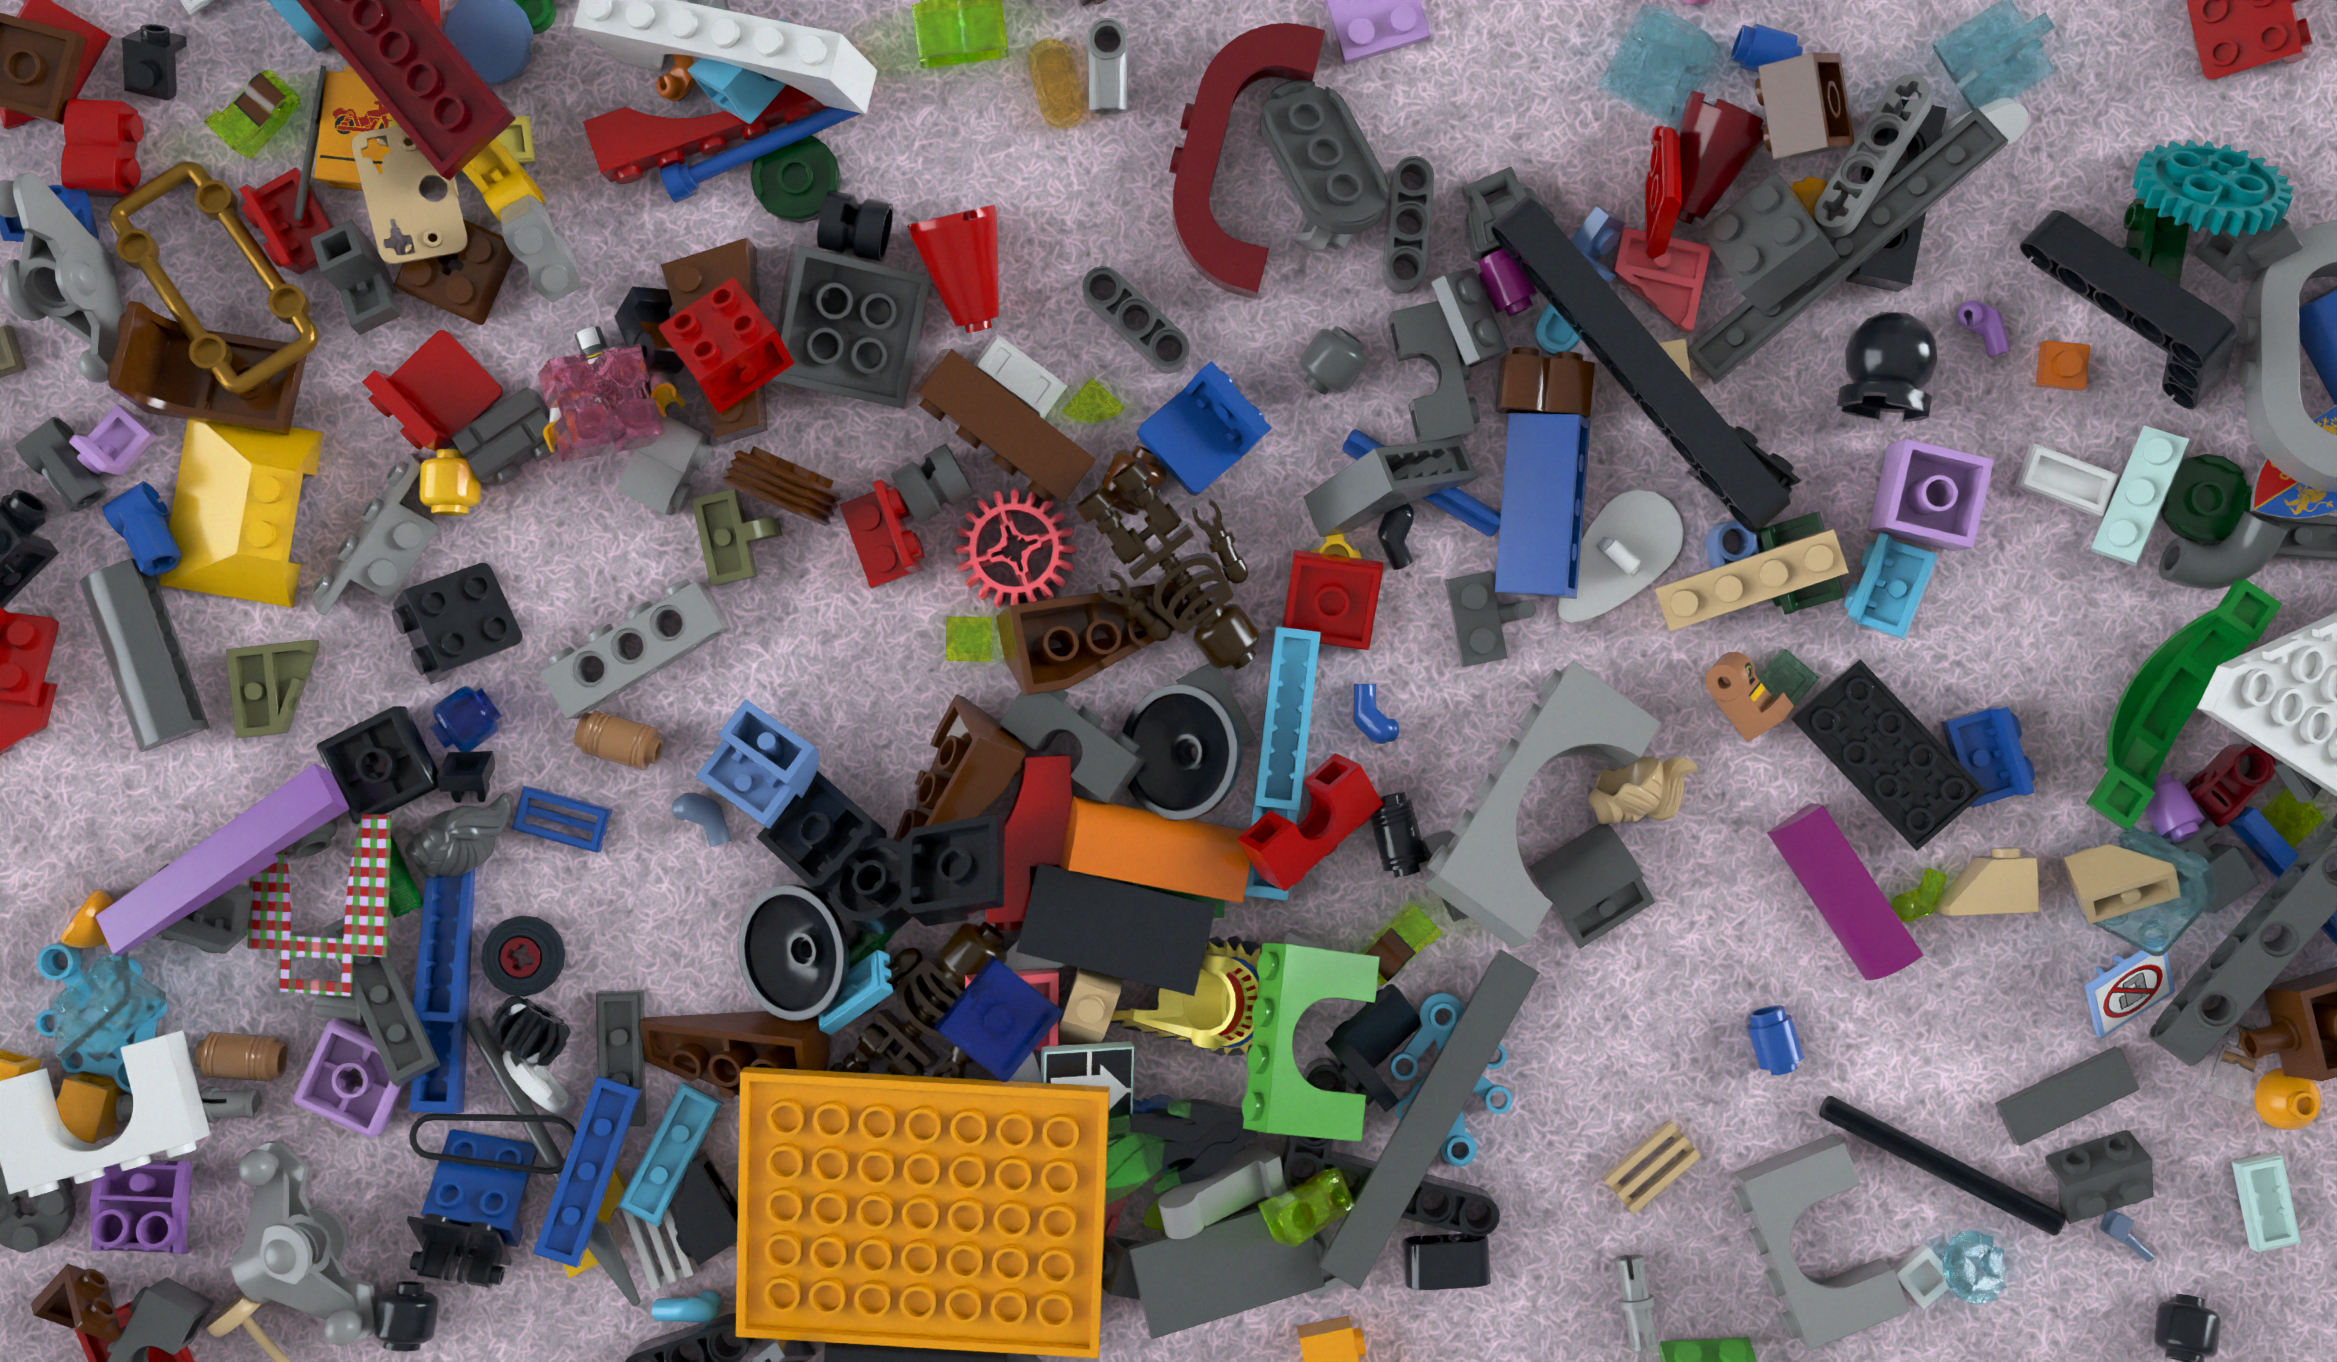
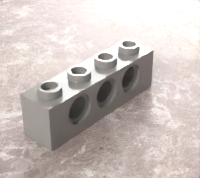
M688 579L679 581L664 591L667 598L652 606L649 601L642 603L625 614L628 621L614 629L611 624L605 625L589 634L587 639L590 643L574 651L572 647H569L550 657L548 661L551 666L539 673L566 719L582 717L584 713H589L730 630L729 624L705 583L699 581L690 583ZM675 611L681 616L682 628L678 634L671 637L665 632L663 622L669 613ZM633 634H637L643 642V651L635 659L630 658L625 651V643ZM594 657H598L604 664V674L596 682L588 677L586 670L588 662Z

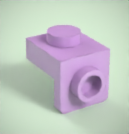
M116 404L87 437L74 435L69 443L80 452L77 456L78 460L91 471L97 474L106 472L122 476L158 436L128 408Z

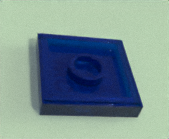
M992 955L934 1028L939 1034L1000 1081L1008 1082L1064 1011Z

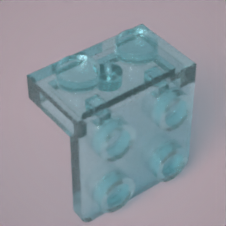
M2133 826L2131 830H2124L2118 836L2120 847L2172 863L2177 873L2180 898L2093 924L2152 956H2162L2216 898L2212 865L2195 852H2185L2167 843L2160 835L2154 832H2144Z

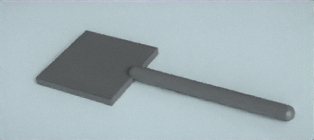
M323 65L320 68L293 217L296 221L303 219L319 135L320 123L317 121V115L326 66Z

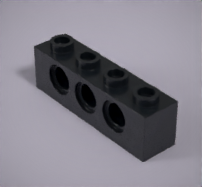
M1901 99L1904 109L1909 100ZM1931 106L1929 113L1906 148L1908 153L1907 160H1898L1884 184L1942 137L1948 108ZM1901 111L1899 117L1904 120L1903 113ZM1893 128L1881 129L1874 135V143L1879 146L1889 145L1897 139L1899 132ZM1862 166L1860 179L1868 182L1873 177L1874 170L1870 167ZM1926 212L1890 241L1889 248H1881L1847 276L1846 282L1899 292L1912 285Z

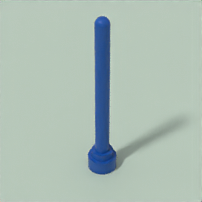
M828 107L693 166H690L688 163L680 165L676 162L660 169L661 178L671 199L677 203L693 196V191L698 189L699 183L861 113Z

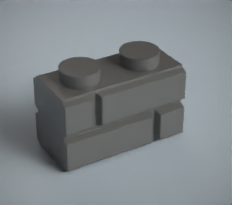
M529 387L516 393L451 436L477 478L481 482L491 485L497 482L498 486L505 485L522 473L519 467L532 458L536 461H541L554 454L550 452L543 435L544 428L549 424L550 410L539 393ZM557 443L554 448L555 452L559 449V445Z

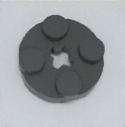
M0 1168V1244L20 1253H27L60 1238L72 1224L76 1213V1204L73 1205V1195L71 1193V1190L74 1188L70 1178L58 1180L59 1189L33 1196L35 1200L32 1205L37 1209L36 1214L32 1212L24 1214L20 1209L19 1199L20 1197L25 1198L29 1196L28 1190L9 1194L3 1170Z

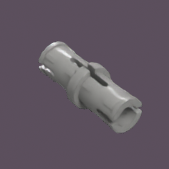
M1640 1254L1631 1255L1633 1274L1629 1271L1627 1256H1620L1615 1258L1622 1297L1618 1300L1620 1310L1625 1311L1630 1342L1629 1349L1637 1352L1642 1351L1640 1332L1644 1333L1646 1350L1656 1349L1659 1347L1656 1339L1651 1308L1655 1306L1654 1296L1648 1293L1644 1256Z

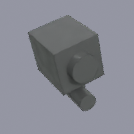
M2206 818L2197 825L2200 830L2198 834L2182 842L2174 843L2172 841L2163 847L2161 852L2171 863L2186 856L2188 862L2176 869L2179 886L2196 910L2216 914L2259 885L2260 882L2252 872V869H2254L2252 860L2242 849L2214 843L2210 847L2207 846L2205 841L2216 835L2218 829L2211 820Z

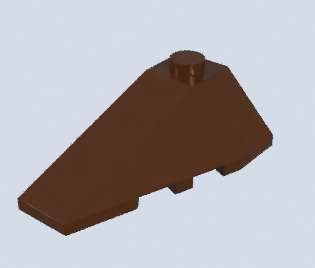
M1173 581L1169 582L1163 590L1161 600L1164 604L1167 603L1170 594L1176 588V585H1173ZM1155 584L1131 587L1130 589L1137 597L1142 594L1148 600L1146 605L1158 615L1159 613L1156 611L1152 599V591ZM1119 589L1107 591V592H1110V593L1116 591V592H1118L1119 594H1122V593L1119 591ZM1099 592L1009 605L996 616L1004 660L1024 696L1069 689L1156 640L1145 632V627L1135 618L1129 620L1124 615L1125 609L1115 602L1107 601ZM1183 599L1178 602L1174 609L1176 615L1184 605Z
M955 695L934 733L930 745L938 748L930 772L927 773L920 770L915 782L919 786L916 795L917 805L915 810L907 809L903 813L893 839L899 843L915 827L978 817L1005 791L1012 777L1016 776L1023 766L1026 753L1017 737L1000 725L998 720L963 696Z

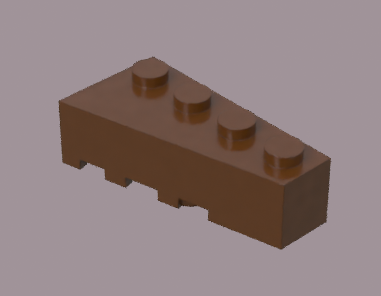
M952 348L941 350L911 391L922 399L918 406L940 422L946 417L959 428L955 434L969 445L978 449L982 444L992 451L995 456L991 461L1013 477L1019 471L1030 479L1031 483L1027 488L1044 501H1050L1054 497L1056 500L1065 503L1096 461L1089 453Z

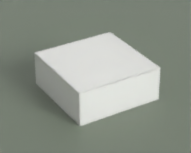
M1922 1243L1893 1268L1899 1283L1922 1309H1925L1958 1281L1925 1243Z

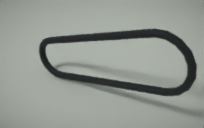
M434 1113L426 1114L417 1119L411 1127L409 1138L414 1152L423 1158L549 1175L562 1172L565 1162L557 1167L545 1168L424 1151L418 1145L416 1134L423 1123L432 1120L554 1122L561 1124L568 1130L572 1137V1143L576 1130L566 1119L554 1115Z

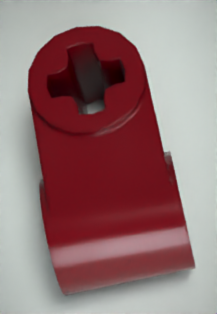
M2228 745L2202 771L2197 773L2185 787L2192 799L2209 815V820L2216 827H2221L2237 817L2244 809L2246 803L2272 779L2275 774V758L2256 746ZM2248 755L2251 765L2249 771L2243 775L2240 770V763L2243 757Z

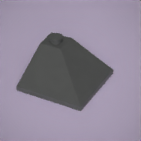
M792 244L783 285L777 332L795 364L771 379V381L904 409L931 277Z

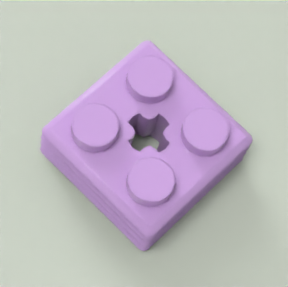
M336 1019L327 1023L293 1097V1103L368 1138H374L385 1131L406 1083L399 1087L392 1084L368 1029L357 1026V1024L349 1020ZM355 1069L360 1071L363 1078V1083L358 1086L354 1085L355 1077L350 1074Z

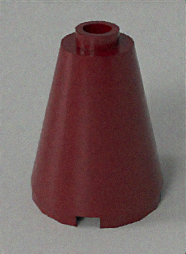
M1691 91L1689 98L1686 100L1678 134L1680 137L1682 205L1677 220L1690 225L1694 218L1705 219L1764 144V125H1762L1764 120L1721 99H1717L1713 106L1703 101L1706 94Z

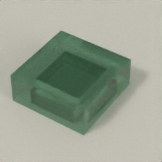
M1781 649L1757 678L1773 698L1784 692L1795 707L1820 677L1787 649Z

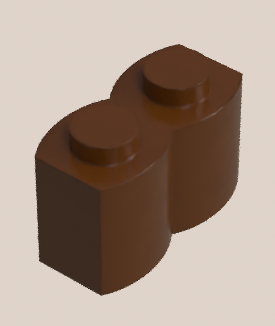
M1515 347L1512 349V354H1505L1500 359L1495 412L1504 414H1576L1587 419L1590 417L1595 363L1583 361L1584 355L1577 352H1558L1556 358L1539 356L1538 349Z

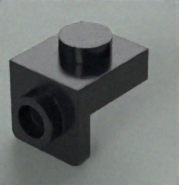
M145 24L140 26L139 30L123 37L124 91L163 100L174 98L177 92L175 52L187 46L186 36L170 33V29L163 25Z

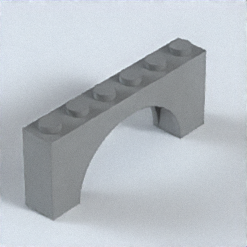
M1574 660L1561 671L1556 668L1552 669L1539 688L1544 695L1538 704L1532 702L1521 715L1517 724L1522 727V730L1516 739L1510 737L1497 753L1495 759L1500 764L1492 775L1488 772L1476 786L1473 795L1478 799L1472 809L1469 811L1465 808L1452 824L1450 831L1455 836L1448 847L1441 845L1427 864V868L1432 872L1424 883L1426 887L1513 949L1532 939L1553 904L1537 889L1530 879L1522 863L1517 844V815L1521 799L1529 782L1545 763L1565 756L1586 755L1597 757L1624 769L1642 757L1662 724Z

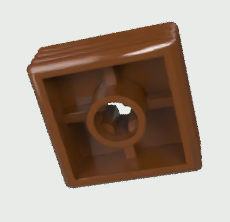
M463 219L468 243L462 252L403 263L394 286L407 294L478 325H483L514 255L507 247L503 236ZM430 234L428 239L431 242H435L437 236ZM451 259H458L464 263L461 271H452L448 268Z
M753 446L750 454L741 450L734 452L736 459L730 461L732 467L727 469L729 476L723 478L725 484L824 526L831 524L829 518L835 516L833 509L838 508L836 501L842 499L840 493L831 490L833 480Z

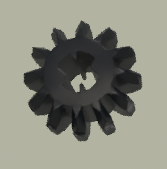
M520 996L507 998L503 1005L499 1006L492 1017L493 1021L487 1029L495 1043L503 1046L506 1051L539 1066H548L561 1054L567 1044L566 1040L571 1033L564 1020L554 1015L552 1011L543 1008L541 1004L538 1005L528 998L523 999Z

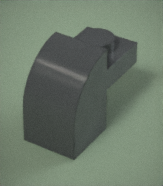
M352 219L310 238L321 273L340 292L350 326L359 335L400 317L393 295L398 291L394 286L390 273L374 245Z

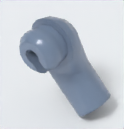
M695 792L684 793L674 800L672 804L673 815L680 821L686 819L702 825L710 848L732 841L721 807L716 801Z

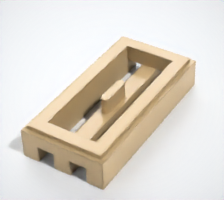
M1668 1120L1602 1178L1629 1210L1636 1214L1702 1156L1685 1136L1681 1134L1673 1122ZM1670 1136L1675 1139L1673 1143L1621 1187L1618 1183L1621 1178ZM1682 1149L1685 1151L1681 1157L1633 1198L1629 1196Z

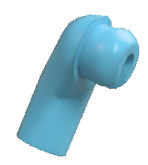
M712 1290L702 1291L698 1298H658L654 1301L651 1312L656 1321L709 1323L719 1315L718 1309L722 1305V1299L718 1293Z

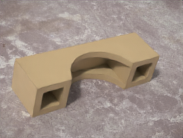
M1828 528L1747 558L1656 586L1655 591L1669 632L1849 573L1835 530Z

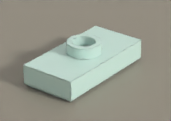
M2272 1152L2231 1161L2250 1249L2261 1252L2301 1243L2283 1156Z

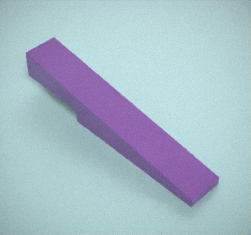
M315 763L96 915V919L113 955L121 956L277 862V852L349 810L350 808L332 772Z

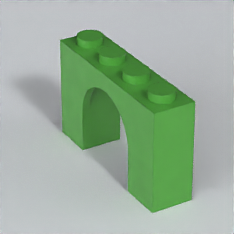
M1263 943L1262 954L1257 962L1259 982L1257 1000L1252 1009L1254 1029L1252 1047L1247 1055L1249 1076L1247 1094L1242 1102L1243 1129L1272 1134L1362 1141L1366 1095L1323 1090L1309 1084L1302 1077L1295 1064L1292 1040L1300 1016L1316 1001L1324 998L1375 1003L1380 957L1291 944Z

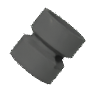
M946 443L925 454L923 464L918 465L911 462L891 473L896 487L918 524H922L940 514L942 504L948 503L954 506L974 495L967 478Z

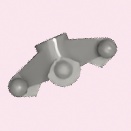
M29 172L17 175L14 181H0V215L10 218L19 216L22 229L25 230L20 261L16 259L8 260L2 271V291L8 305L15 314L24 320L36 321L48 316L90 344L91 348L84 351L78 361L79 371L91 382L103 383L107 381L108 363L115 356L119 341L118 321L124 313L114 276L115 265L111 253L101 241L85 229L38 175Z
M270 1141L262 1144L257 1150L248 1152L240 1160L238 1168L242 1180L247 1184L256 1186L242 1246L234 1252L231 1260L232 1274L236 1284L243 1294L252 1301L268 1303L274 1300L326 1320L324 1331L326 1338L332 1344L343 1346L351 1344L355 1340L367 1338L374 1332L377 1311L374 1287L369 1282L348 1275L340 1261L345 1254L348 1243V1234L344 1223L336 1213L327 1208L311 1207L305 1196L309 1165L280 1141Z

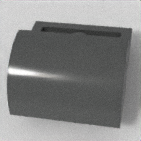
M1599 823L1528 867L1544 896L1553 903L1552 907L1578 949H1581L1655 903L1642 879V871L1609 824Z

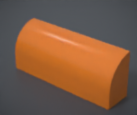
M1073 796L1059 867L1069 871L1243 903L1250 860L1237 841V838L1246 831L1244 829L1193 819L1171 820L1148 810Z

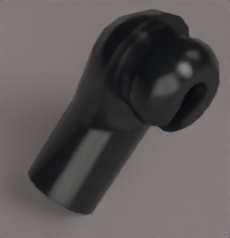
M1408 503L1386 512L1377 532L1379 541L1393 570L1402 569L1413 562V558L1405 543L1414 520V510Z

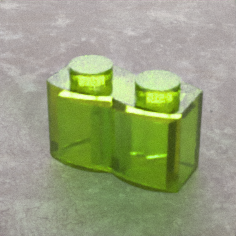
M920 0L921 3L911 5L921 68H940L959 65L965 62L976 63L1009 57L1002 0Z

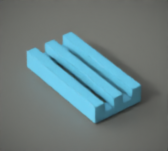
M876 950L848 970L847 979L838 997L839 999L828 1010L818 1015L820 1031L830 1035L834 1034L893 993L892 985L886 982L891 978V970L884 967L890 963L889 954Z

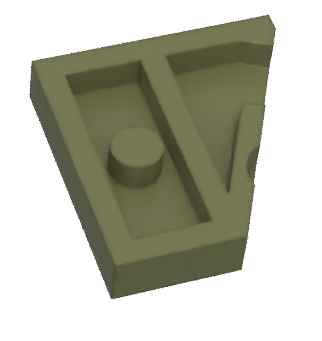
M303 640L226 649L236 738L288 733L320 647L319 640Z

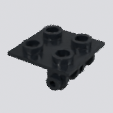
M425 1214L423 1218L408 1216L407 1222L422 1247V1252L415 1251L410 1261V1269L417 1270L418 1276L441 1279L444 1272V1280L451 1281L459 1259L462 1257L457 1274L458 1283H465L466 1281L467 1284L491 1288L493 1284L501 1285L505 1274V1267L499 1265L511 1266L512 1260L499 1232H496L493 1226L482 1222H470L468 1226L451 1224L450 1219L437 1214Z

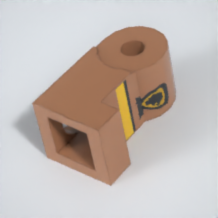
M1728 652L1723 654L1706 674L1705 684L1709 693L1747 743L1782 722L1794 707L1784 692L1774 698L1755 676L1752 661L1742 653Z

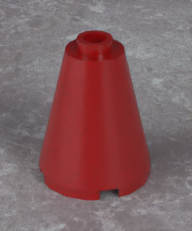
M995 204L907 225L909 234L955 327L965 326L966 333L992 328L991 319L999 317L998 229Z

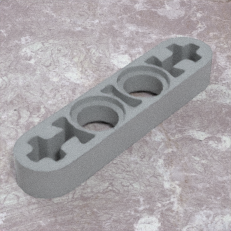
M1913 74L1904 75L1890 85L1819 197L1814 208V214L1817 224L1827 236L1842 237L1851 233L1857 227L1926 118L1932 106V95L1930 86L1923 77ZM1914 92H1917L1919 100H1909L1903 109L1901 97H1910ZM1901 111L1903 113L1904 120L1899 117ZM1893 128L1899 132L1897 139L1889 145L1879 146L1872 141L1874 135L1881 129ZM1867 166L1874 170L1873 177L1864 184L1857 185L1848 180L1850 173L1858 167ZM1842 190H1843L1847 195H1849L1846 200L1844 199ZM1843 205L1846 216H1836L1833 221H1830L1828 212H1837Z

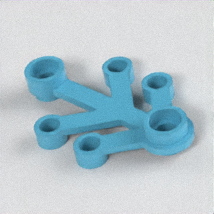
M63 943L46 946L41 950L37 958L39 972L49 980L62 979L90 1020L69 1017L63 1010L52 1008L41 1012L37 1016L35 1022L37 1031L46 1037L60 1034L106 1043L115 1057L95 1055L89 1047L76 1045L63 1052L61 1056L62 1067L72 1074L87 1071L114 1076V1080L120 1088L132 1093L120 1048L132 1044L124 1033L132 984L137 982L142 975L141 964L136 959L127 957L119 959L111 965L109 975L112 984L108 1006L106 1007L80 969L82 960L79 950ZM61 952L65 953L68 958L67 968L61 967L58 963V956ZM123 964H127L132 970L131 977L128 980L124 979L120 974V968ZM151 994L137 1001L135 1014L139 1020L133 1044L155 1038L158 1020L163 1018L167 1012V1002L162 996ZM148 1000L153 1001L157 1006V1012L154 1016L149 1015L145 1010ZM49 1015H53L58 1021V1026L55 1030H51L47 1026L46 1021ZM75 1051L79 1052L83 1057L81 1067L74 1065L72 1062V1054Z
M1440 992L1430 995L1423 1001L1419 1010L1422 1026L1402 1051L1395 1053L1390 1059V1070L1397 1079L1407 1081L1416 1075L1418 1071L1417 1060L1434 1040H1436L1437 1055L1439 1054L1464 1010L1458 999L1451 994ZM1440 1008H1446L1450 1011L1449 1020L1443 1024L1435 1021V1013ZM1501 1044L1497 1047L1500 1052L1499 1058L1494 1062H1489L1486 1066L1487 1068L1498 1069L1506 1062L1507 1053ZM1402 1058L1411 1060V1068L1407 1073L1396 1071V1063ZM1431 1066L1407 1096L1401 1097L1399 1102L1396 1103L1395 1113L1399 1120L1403 1117L1401 1114L1402 1107L1407 1103H1411ZM1481 1075L1473 1091L1483 1098L1485 1105L1491 1112L1496 1114L1507 1112L1512 1105L1511 1093L1504 1086L1493 1084ZM1498 1091L1505 1094L1504 1103L1500 1106L1491 1105L1490 1098L1492 1094ZM1463 1109L1439 1149L1445 1161L1456 1167L1469 1164L1474 1159L1477 1151L1475 1140L1465 1130ZM1457 1142H1464L1467 1145V1150L1462 1156H1454L1451 1153L1452 1146Z

